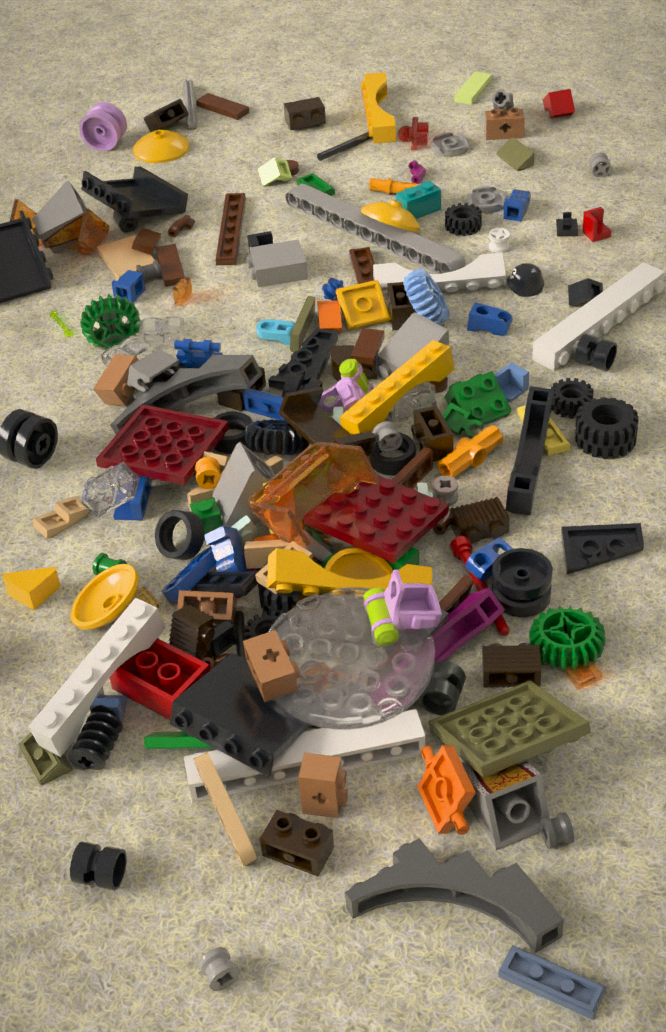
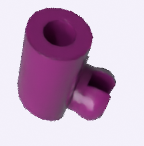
M413 160L408 164L410 173L413 175L411 181L412 183L420 184L426 174V170L416 160Z

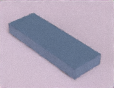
M514 945L510 948L498 971L499 978L593 1020L606 992V986Z

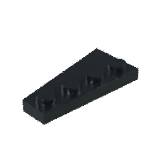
M316 328L302 343V348L291 355V360L287 364H282L279 368V373L276 376L272 375L268 379L269 387L283 389L291 371L304 375L306 380L309 377L319 380L331 355V346H335L338 340V331Z

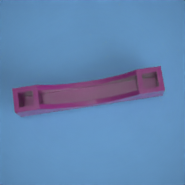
M487 588L470 594L448 615V620L418 654L410 651L379 684L367 693L383 716L403 712L420 695L426 683L431 665L438 661H445L464 643L487 628L505 610L491 589Z

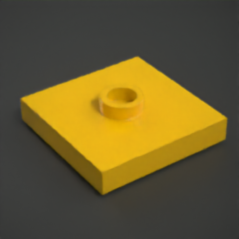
M378 280L336 289V295L348 331L390 321L389 311Z

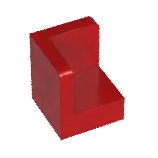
M602 207L584 211L582 232L592 242L611 237V230L603 223L604 209Z

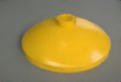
M156 130L139 138L133 146V153L136 158L144 162L165 163L176 160L186 154L189 149V142L187 138L177 132Z
M391 199L390 203L374 202L363 206L361 209L363 214L385 224L412 232H419L420 230L418 221L412 213L402 208L403 203Z
M348 548L339 551L324 567V569L352 579H374L387 576L393 572L392 567L385 559L360 548ZM345 597L347 599H355L354 597Z
M119 564L104 570L94 577L81 590L71 609L72 622L79 629L90 630L105 626L119 618L131 604L137 592L139 582L137 571L131 565Z

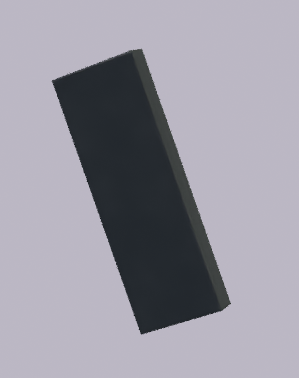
M258 571L208 572L191 588V591L234 593L235 596H246L258 584L255 576Z

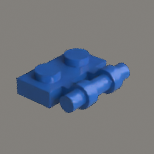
M184 339L183 341L175 340L174 348L178 350L176 357L185 368L199 369L212 355H223L220 352L221 343H214L212 340L197 342L192 341V339Z

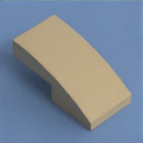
M77 496L56 502L55 511L33 518V527L48 539L78 523L90 512V507Z

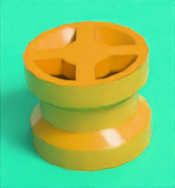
M212 457L199 459L195 465L197 484L204 489L215 488L221 477L220 463Z

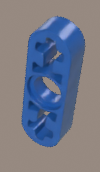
M208 547L199 553L163 588L161 592L169 603L178 600L179 590L189 591L216 565L212 547Z

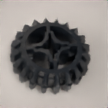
M286 420L255 421L246 426V447L253 452L284 456L299 454L307 451L309 448V442Z

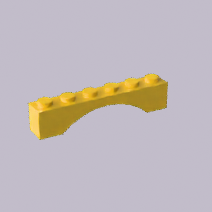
M386 73L364 74V81H361V91L369 137H373L374 143L396 142L394 116L379 107L382 100L388 97Z
M432 340L340 416L342 427L351 435L367 431L373 433L374 428L379 423L385 421L391 409L406 392L424 382H440L455 370L451 346Z
M276 548L268 556L267 588H274L278 593L300 591L305 596L327 594L329 597H354L358 600H364L363 595L370 589L383 588L386 590L392 573L374 579H352L324 569L303 551ZM406 564L398 570L403 584L424 583L432 585V567Z

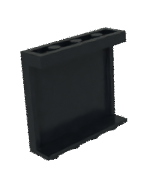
M141 166L134 167V174L131 179L102 181L91 173L83 171L81 190L127 219L186 212L188 193Z
M23 210L20 211L19 219L0 224V303L50 289L51 280L54 279L50 267L46 268V257L43 250L39 251L38 246H40L38 237L31 232V229H33L29 217H25Z
M231 653L173 701L170 725L269 777L272 773L274 760L310 725L316 729L323 725L329 701L298 686V691L264 702L246 659Z

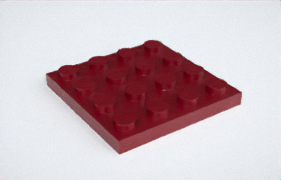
M142 405L96 458L97 467L186 485L196 472V462L203 458L204 451L211 453L229 430L228 421Z
M361 468L333 491L330 497L327 496L304 515V524L391 563H395L448 514L449 504Z

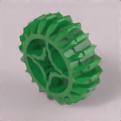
M108 294L107 298L103 299L102 296H99V301L92 299L91 305L85 306V311L81 314L80 325L87 341L93 343L95 348L101 345L105 350L107 347L112 349L116 346L121 347L124 343L129 345L130 339L135 340L136 333H139L141 319L139 311L135 308L133 302H129L126 297L121 299L118 294L114 298ZM123 316L127 318L126 323L122 322ZM95 322L99 323L100 327L98 329L94 327Z
M571 605L568 609H563L559 606L558 610L549 608L547 613H540L539 618L533 620L529 631V644L539 645L542 665L550 664L552 669L561 667L563 672L566 668H572L576 671L578 666L586 669L589 663L595 664L596 659L601 657L606 644L605 629L600 623L599 618L593 617L592 612L584 613L582 607L574 610Z

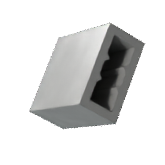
M299 240L249 247L250 256H247V264L250 269L251 278L256 280L258 287L308 279L307 263Z

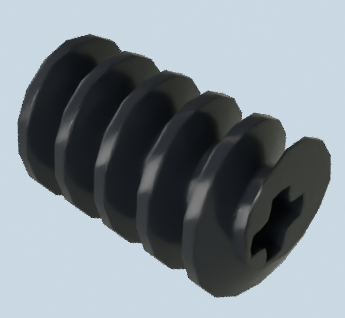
M103 705L92 708L86 724L83 725L81 733L78 735L77 742L74 743L72 751L69 753L68 758L73 765L81 769L101 770L105 767V760L109 758L110 751L113 750L115 745L114 742L118 740V733L123 729L122 722L117 718L113 710Z

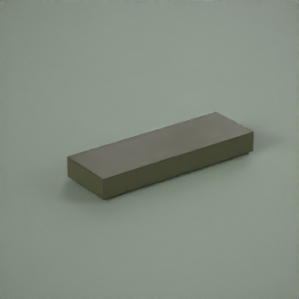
M308 296L290 334L291 352L299 351L315 315L316 297Z

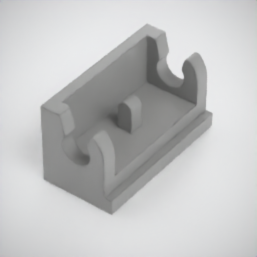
M157 349L129 366L127 385L145 392L149 388L142 384L144 381L150 383L152 378L162 372L167 375H173L175 371L169 368L177 366L179 359L161 349Z

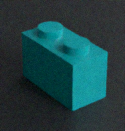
M425 181L420 185L406 188L396 193V201L403 203L402 208L412 213L415 219L441 210V189L431 181Z

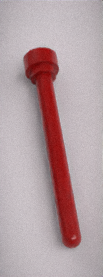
M459 536L451 541L449 547L453 556L462 560L465 566L467 560L472 555L473 547L466 536ZM468 571L477 591L488 588L485 581L481 582ZM500 614L493 622L499 634L507 636L510 629L504 617Z

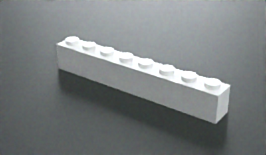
M644 262L534 341L532 360L553 371L561 365H565L569 359L575 356L576 347L583 334L599 338L601 335L608 333L617 323H621L629 314L634 313L641 305L648 303L657 293H661L665 287V271Z
M416 709L379 717H370L350 723H341L321 729H312L303 732L274 760L272 773L269 777L219 750L208 751L207 753L218 772L227 794L230 795L297 781L304 753L341 757L342 770L421 755L420 750L425 747V734ZM206 752L184 756L192 802L210 799L193 761V758Z

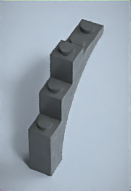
M212 355L199 369L180 368L167 382H147L145 385L149 389L145 392L138 390L133 395L135 401L110 426L117 435L142 405L175 410L187 403L218 392L249 389L263 374L253 355Z
M420 838L411 843L401 845L393 852V866L381 869L375 876L364 882L355 883L345 892L346 910L353 919L374 909L396 903L434 901L471 908L498 920L518 934L535 953L563 936L564 919L517 863L508 868H501L492 877H489L467 850L458 856L449 857L444 864L440 865Z

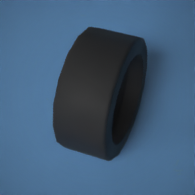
M231 411L214 417L215 419L228 421L229 430H243V432L234 436L224 435L215 446V450L225 454H232L239 442L246 446V426L253 422L250 416L242 412Z
M399 432L402 437V443L397 450H401L405 454L393 458L380 455L383 451L380 450L378 442L375 441L369 455L371 467L376 472L384 475H397L416 456V446L413 439Z
M168 511L159 519L156 525V546L159 552L166 558L188 560L200 551L204 543L205 532L203 523L192 512ZM183 520L186 525L187 535L184 545L177 550L173 544V530L176 524Z

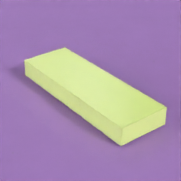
M475 71L455 94L454 102L471 105L489 84L492 74Z

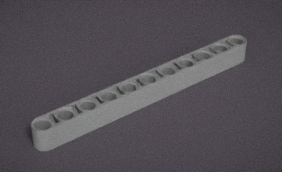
M300 184L285 194L286 202L290 207L436 274L453 272L465 267V259L460 253L411 231L375 220L363 214L360 208L306 184Z

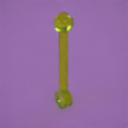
M51 311L50 317L55 319L63 329L65 337H71L73 331L67 329L59 319L56 311Z

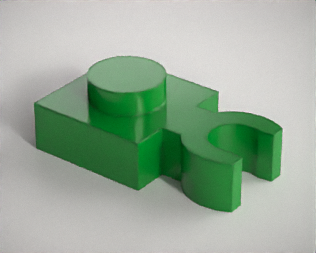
M451 402L442 415L451 431L459 436L464 430L469 438H473L476 436V434L471 432L474 427L482 430L484 428L479 420H470L472 417L470 412Z

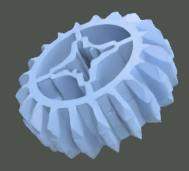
M421 268L410 272L404 277L403 284L407 292L406 295L417 314L438 325L449 319L446 300L427 271Z

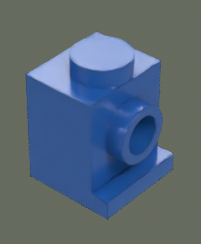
M127 270L118 281L113 280L111 282L114 297L118 294L121 299L126 297L129 302L134 303L145 291L143 273Z

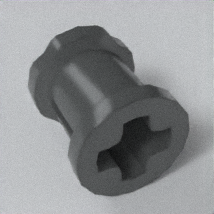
M157 260L145 266L136 265V271L143 273L144 283L149 279L162 278L161 268Z

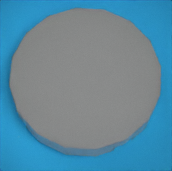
M451 132L436 135L433 141H431L432 152L443 157L462 155L469 147L467 137L462 134L456 136Z
M483 186L475 188L471 194L467 195L468 206L474 204L475 207L478 206L482 213H493L504 208V201L507 195L501 189L499 192L496 191L495 187Z

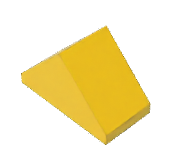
M56 567L3 573L7 594L33 610L60 589Z

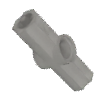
M501 89L497 90L492 96L494 109L509 110L514 108L512 93H505Z

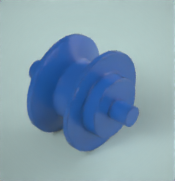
M330 278L328 284H323L324 298L331 301L338 300L336 289L344 287L343 281Z

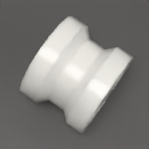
M503 228L491 230L489 232V239L491 240L489 243L490 251L495 253L508 251L510 247L508 242L510 232Z

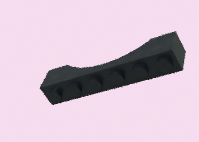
M534 386L529 388L518 451L507 490L506 511L531 515L552 411L554 389Z

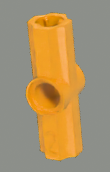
M492 425L471 439L467 437L461 438L456 444L454 451L437 462V469L441 475L455 477L469 466L477 468L486 459L487 454L503 443V435L500 433L499 428Z

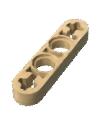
M206 752L193 758L199 776L241 865L245 866L257 860L252 844L209 754Z

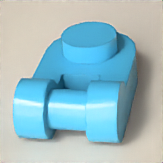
M273 319L261 320L256 325L257 335L261 339L280 341L282 344L290 345V334L295 323Z

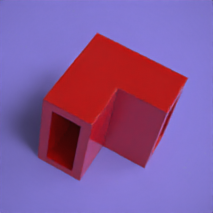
M571 89L548 92L543 99L544 110H548L550 118L573 115L575 112Z

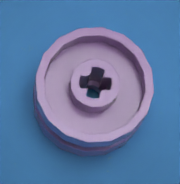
M99 102L94 104L81 120L79 126L80 135L91 148L108 151L118 143L126 132L127 121L123 112L117 106L109 102Z

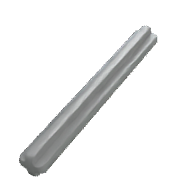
M185 80V107L189 113L186 116L187 128L196 129L197 119L193 81Z

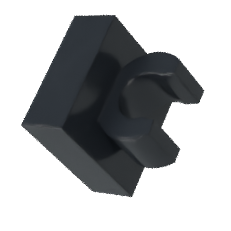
M563 212V219H556L557 237L578 236L577 219L571 218L572 212Z

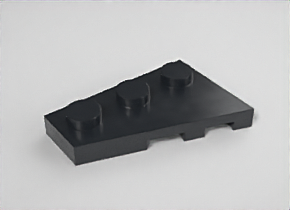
M641 523L561 527L566 574L643 551L644 548Z

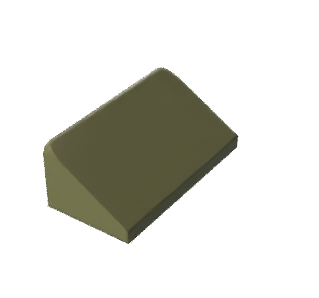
M514 137L496 152V155L517 171L534 166V152Z
M32 732L18 744L41 785L73 770L65 754L59 757L39 746Z

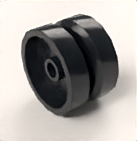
M23 409L14 410L5 418L0 427V454L3 458L18 462L29 468L38 469L52 457L58 442L57 425L52 419Z
M526 548L511 549L496 558L492 569V592L505 609L504 613L516 617H529L537 615L547 608L550 604L553 567L550 560L542 553Z

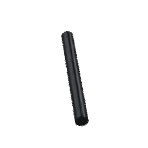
M368 131L318 153L317 158L319 161H322L372 137H369Z

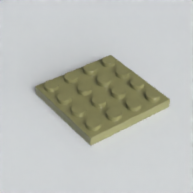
M527 681L428 721L430 731L445 745H453L458 756L482 777L496 775L500 770L512 765L522 764L529 758L549 753L560 745L575 742L580 737L591 733L590 724L587 720L532 681Z

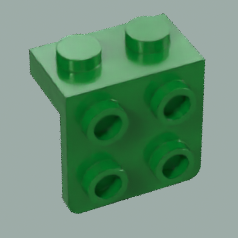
M493 371L483 375L477 374L467 381H458L452 384L444 396L448 405L450 402H457L460 408L471 413L472 417L470 420L476 419L482 424L497 420L511 413V407Z

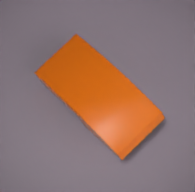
M317 301L319 329L342 333L339 301Z

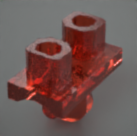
M418 117L412 118V127L402 126L398 131V137L401 141L410 142L412 140L411 150H417V145L428 144L429 122H418Z

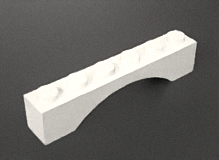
M502 253L482 254L467 266L453 272L429 274L439 287V290L448 293L456 292L459 289L474 291L480 287L495 289L504 285L506 277ZM396 263L373 265L374 281H379L384 299H388L387 283L404 282V277L412 272Z
M137 598L132 601L28 726L39 746L59 757L65 753L78 737L92 702L108 678L130 657L140 651L149 649L165 629L158 608Z

